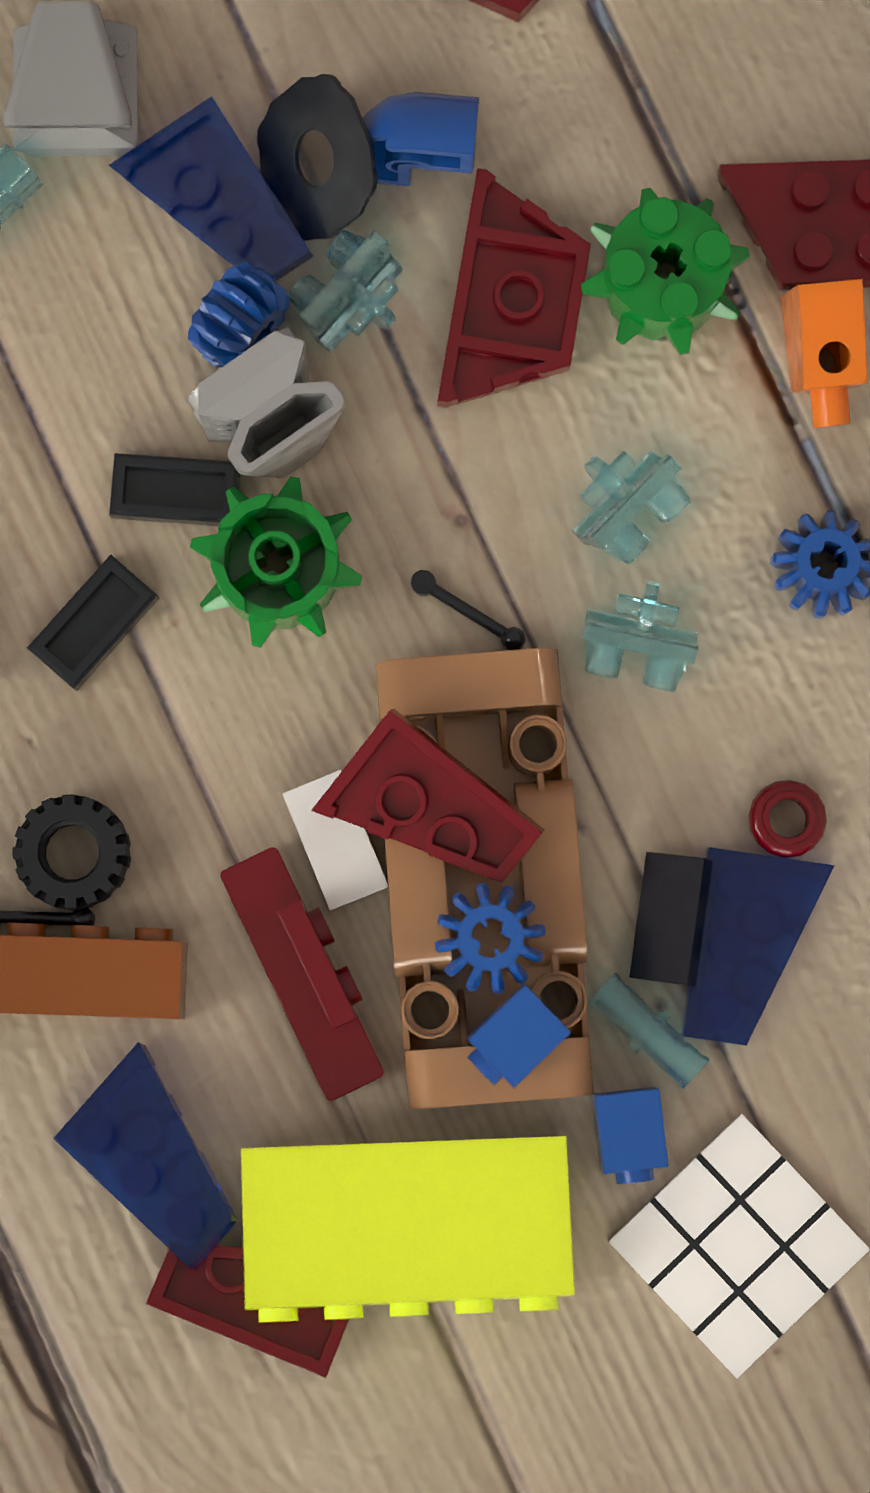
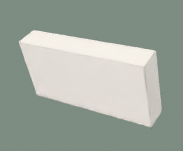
M341 770L282 793L330 911L388 888V883L366 830L335 817L331 819L311 811L341 773Z

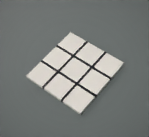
M742 1113L608 1240L617 1252L736 1378L741 1376L870 1250Z

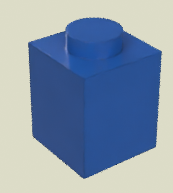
M523 983L467 1036L468 1041L476 1048L467 1057L493 1085L504 1077L515 1088L571 1032Z
M647 1087L591 1095L600 1171L603 1174L615 1173L616 1184L655 1180L654 1168L669 1167L659 1088Z

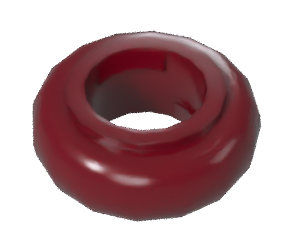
M794 780L775 781L762 788L752 800L748 814L750 832L757 844L769 854L783 858L799 857L814 849L822 839L827 823L825 806L818 793L808 785ZM782 800L796 802L805 813L804 829L794 837L780 836L770 825L769 814L771 808Z

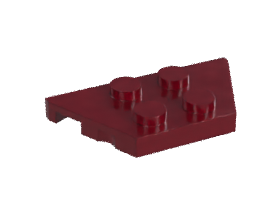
M870 159L720 164L718 182L723 190H728L743 217L742 224L753 244L762 250L766 258L765 265L779 290H790L797 285L856 279H862L863 288L870 287Z
M477 168L437 400V406L451 407L569 371L571 366L583 295L581 284L585 282L591 244L568 227H560L552 222L547 212L530 200L526 199L523 201L496 182V176L486 169Z

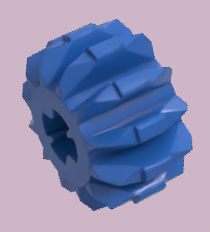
M244 262L227 269L219 281H214L209 293L201 298L202 303L199 309L192 315V325L188 330V340L202 354L205 360L216 368H222L266 336L278 330L279 326L285 321V312L289 308L290 297L286 294V290L275 282L276 278L262 268L257 269L248 262Z
M827 510L824 513L820 529L814 518L809 514H804L797 521L800 534L793 530L784 529L778 537L781 545L789 552H775L770 558V565L778 569L789 570V572L776 579L773 585L776 591H784L792 586L798 590V593L789 603V607L795 611L810 598L813 599L812 613L816 619H822L826 615L829 608V600L836 612L841 616L846 615L852 610L850 596L863 601L870 595L868 584L861 579L870 578V561L861 559L862 556L870 552V538L855 543L851 538L860 527V522L856 519H851L842 531L837 530V515L835 511ZM822 551L832 556L828 563L836 561L838 564V568L828 578L817 574L821 569L820 566L814 569L811 566V561H814Z
M477 884L476 896L480 907L474 910L466 897L461 893H457L453 896L452 901L455 907L465 916L463 921L461 922L445 914L439 915L437 924L441 927L458 932L457 939H442L435 942V950L437 952L445 953L459 949L461 954L459 958L446 966L445 972L448 976L452 977L467 963L474 967L466 983V989L474 992L477 990L483 971L490 972L493 993H503L504 981L501 969L507 967L514 980L519 984H523L528 980V975L515 961L517 957L521 956L536 963L541 962L543 958L541 951L523 946L524 938H538L545 935V926L535 924L522 928L519 921L530 915L536 906L531 900H528L514 913L509 911L507 907L514 895V888L505 885L500 892L498 904L490 905V894L487 884ZM486 920H493L502 924L500 935L508 939L505 951L501 954L495 948L493 950L494 957L492 958L479 954L480 942L471 937L472 930L477 924H480L483 929L486 928Z

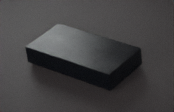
M114 453L109 515L112 519L219 526L221 520L230 512L226 491L232 487L239 490L240 473L230 461Z
M110 554L27 649L77 692L160 598Z
M646 852L629 978L696 987L713 860L701 857Z

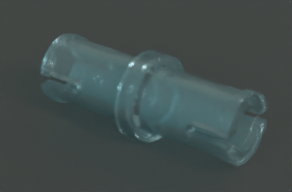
M617 973L613 974L588 1002L592 1007L595 1006L631 1040L627 1045L636 1054L642 1050L676 1081L682 1090L710 1060L706 1055L703 1056L667 1022L670 1016L662 1008L658 1012L652 1009L620 979Z

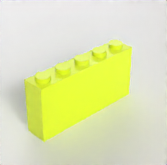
M566 1136L241 1148L245 1310H259V1322L298 1321V1308L324 1307V1320L364 1318L363 1305L389 1304L390 1317L429 1315L428 1303L454 1302L455 1314L493 1313L494 1300L519 1299L520 1311L559 1310L558 1297L575 1295Z

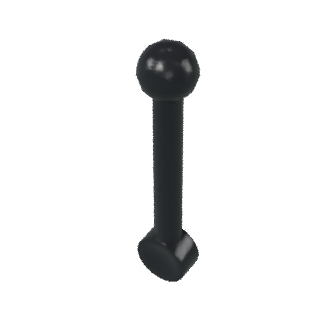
M419 570L412 576L411 587L417 595H431L501 638V643L507 650H519L524 646L526 636L520 628H507L437 585L435 577L430 571Z
M89 908L76 909L73 913L0 911V923L94 926L95 914Z

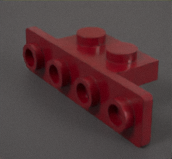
M274 847L268 848L223 870L220 874L221 880L326 1099L334 1101L381 1078L384 1074V1069L353 1007L354 1004L363 1001L362 995L347 965L338 970L335 969L325 948L335 942L328 924L319 907L310 912L307 911L279 851Z

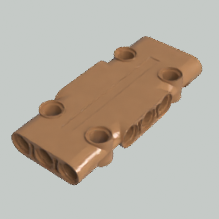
M533 648L401 658L377 662L375 670L379 723L389 710L396 709L545 829L503 883L429 856L425 851L396 840L385 839L395 977H399L408 1109L594 1095L587 1015L588 996L585 989L583 963L587 962L585 917L573 781L568 779L567 739L564 732L558 650L553 648ZM533 730L547 733L555 746L553 757L542 763L527 760L522 755L519 747V741L525 733ZM480 883H486L489 888L490 905L498 904L500 892L505 885L513 887L514 895L507 907L509 911L514 913L528 900H531L536 906L530 915L519 921L522 928L535 924L545 926V935L538 938H524L523 946L538 949L543 953L541 962H531L521 956H518L515 960L528 975V980L524 984L539 1000L543 988L555 981L568 985L575 996V1005L571 1013L559 1019L571 1034L515 1088L504 1077L493 1085L467 1057L476 1049L468 1041L467 1036L521 984L514 980L507 967L501 969L504 981L503 993H493L490 972L483 971L477 990L474 992L466 989V983L474 967L467 963L452 977L448 976L445 972L446 966L461 956L459 949L445 953L435 950L436 941L457 939L458 934L457 931L445 929L438 925L439 915H449L462 922L465 916L455 907L452 898L457 893H461L466 897L473 910L480 907L476 896V886ZM486 920V928L483 929L480 924H477L472 930L471 937L480 942L478 953L492 958L494 957L493 950L495 948L501 954L505 951L508 939L500 935L502 924L497 921ZM427 991L437 992L442 995L449 1007L448 1017L445 1022L433 1029L419 1026L414 1021L411 1013L414 999L419 994Z

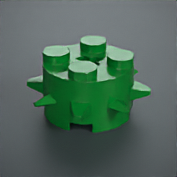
M650 187L641 190L639 207L633 209L616 227L596 222L592 225L590 231L606 249L601 271L583 282L581 289L583 295L607 299L611 315L620 322L616 341L620 344H626L636 335L650 340H661L662 337H667L679 355L689 354L692 333L699 330L712 315L736 320L741 312L724 293V289L731 270L750 258L749 249L730 244L729 237L711 217L714 202L711 199L706 198L697 206L681 200H671L666 197L658 198ZM668 263L676 268L675 273L671 272L668 279L658 277L655 274L657 264Z
M290 476L277 496L263 493L249 499L235 487L229 488L226 491L230 512L221 520L218 526V533L192 538L190 543L192 550L211 562V569L217 582L200 603L203 611L208 612L231 607L243 620L249 622L251 643L255 647L262 648L273 630L290 629L301 624L317 637H321L327 633L322 610L330 603L336 590L361 585L362 575L340 561L336 542L337 538L352 521L351 516L348 512L323 517L312 504L303 501L300 478ZM273 550L280 557L288 554L293 556L292 559L286 561L288 570L279 575L273 570L266 573L260 570L267 566L264 556Z

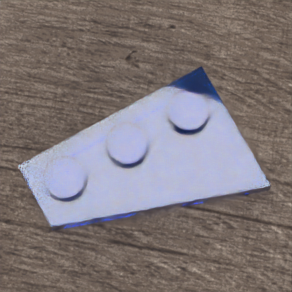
M212 96L109 164L117 174L232 266L248 262L257 269L262 268L276 278L277 281L314 257Z
M708 847L706 848L705 858L713 860L699 969L696 987L688 986L681 1036L747 1046L835 865Z
M138 1042L53 1139L185 1265L196 1269L235 1225L238 1218L203 1152L198 1150L181 1118L182 1113L172 1094L168 1093L154 1067L156 1064L146 1045Z

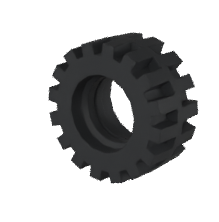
M70 794L44 800L42 805L36 809H31L24 816L26 820L21 827L18 826L14 836L17 837L16 846L12 847L13 859L16 861L17 869L15 871L19 880L25 884L26 889L34 897L56 908L67 910L84 909L106 901L118 887H121L126 879L124 876L127 868H130L131 843L123 823L107 806L86 796ZM67 826H81L88 829L94 835L99 846V857L95 867L87 875L79 879L59 877L51 870L47 861L46 848L50 838L58 830Z

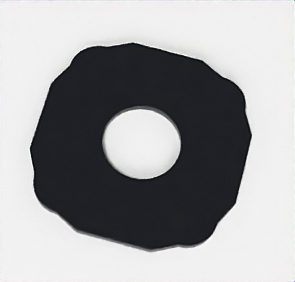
M320 74L316 77H301L270 103L265 118L258 127L257 145L259 148L260 170L279 217L292 229L294 235L302 241L330 239L363 215L369 199L377 188L378 176L375 168L374 145L355 98L341 85L334 75ZM311 130H317L326 136L331 144L334 156L332 174L329 180L320 187L314 186L307 181L299 164L300 144L304 136Z

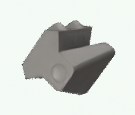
M90 1L37 3L31 23L13 29V84L4 111V127L13 128V149L34 157L122 156L136 149L138 129L137 27L103 19L99 5Z
M284 328L277 332L274 331L201 381L199 386L188 396V401L194 408L193 415L203 427L208 441L231 442L228 449V457L235 469L245 476L284 478L318 455L345 406L342 393L332 382H308L310 368L305 341L297 339L289 328Z

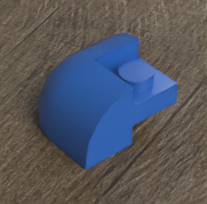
M411 92L388 96L371 108L363 116V120L374 145L375 168L378 176L377 184L410 186L412 168L473 174L479 97Z

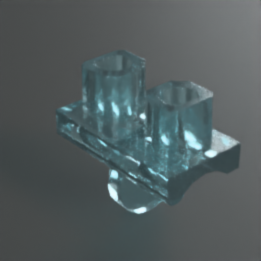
M343 230L329 245L326 255L332 266L338 269L330 281L324 285L309 274L302 276L288 292L291 303L300 314L299 316L317 343L329 352L335 349L349 331L359 336L371 321L381 328L388 330L397 320L386 304L399 290L393 281L403 271V268L389 252L388 247L390 245L387 240L374 231L365 239L348 230Z
M625 451L610 465L600 458L592 456L584 465V468L593 479V482L579 496L593 510L572 532L583 544L600 548L621 563H632L644 551L650 540L631 520L646 506L659 521L668 523L676 518L691 502L680 481L675 477L682 468L668 454L661 458L655 453L649 452L637 465L635 460Z
M646 581L642 598L618 593L614 611L637 616V619L587 609L582 639L587 640L585 671L608 678H618L625 649L648 654L642 684L652 688L675 692L685 671L686 663L693 665L695 663L699 647L696 644L698 634L651 623L652 620L676 625L680 607L656 602L659 584Z

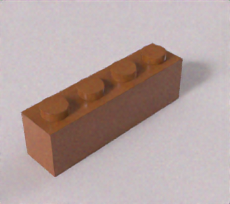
M7 923V935H0V1013L185 1019L188 943L173 941V929L135 927L134 940L109 939V927L71 925V935L69 938L45 937L46 924Z

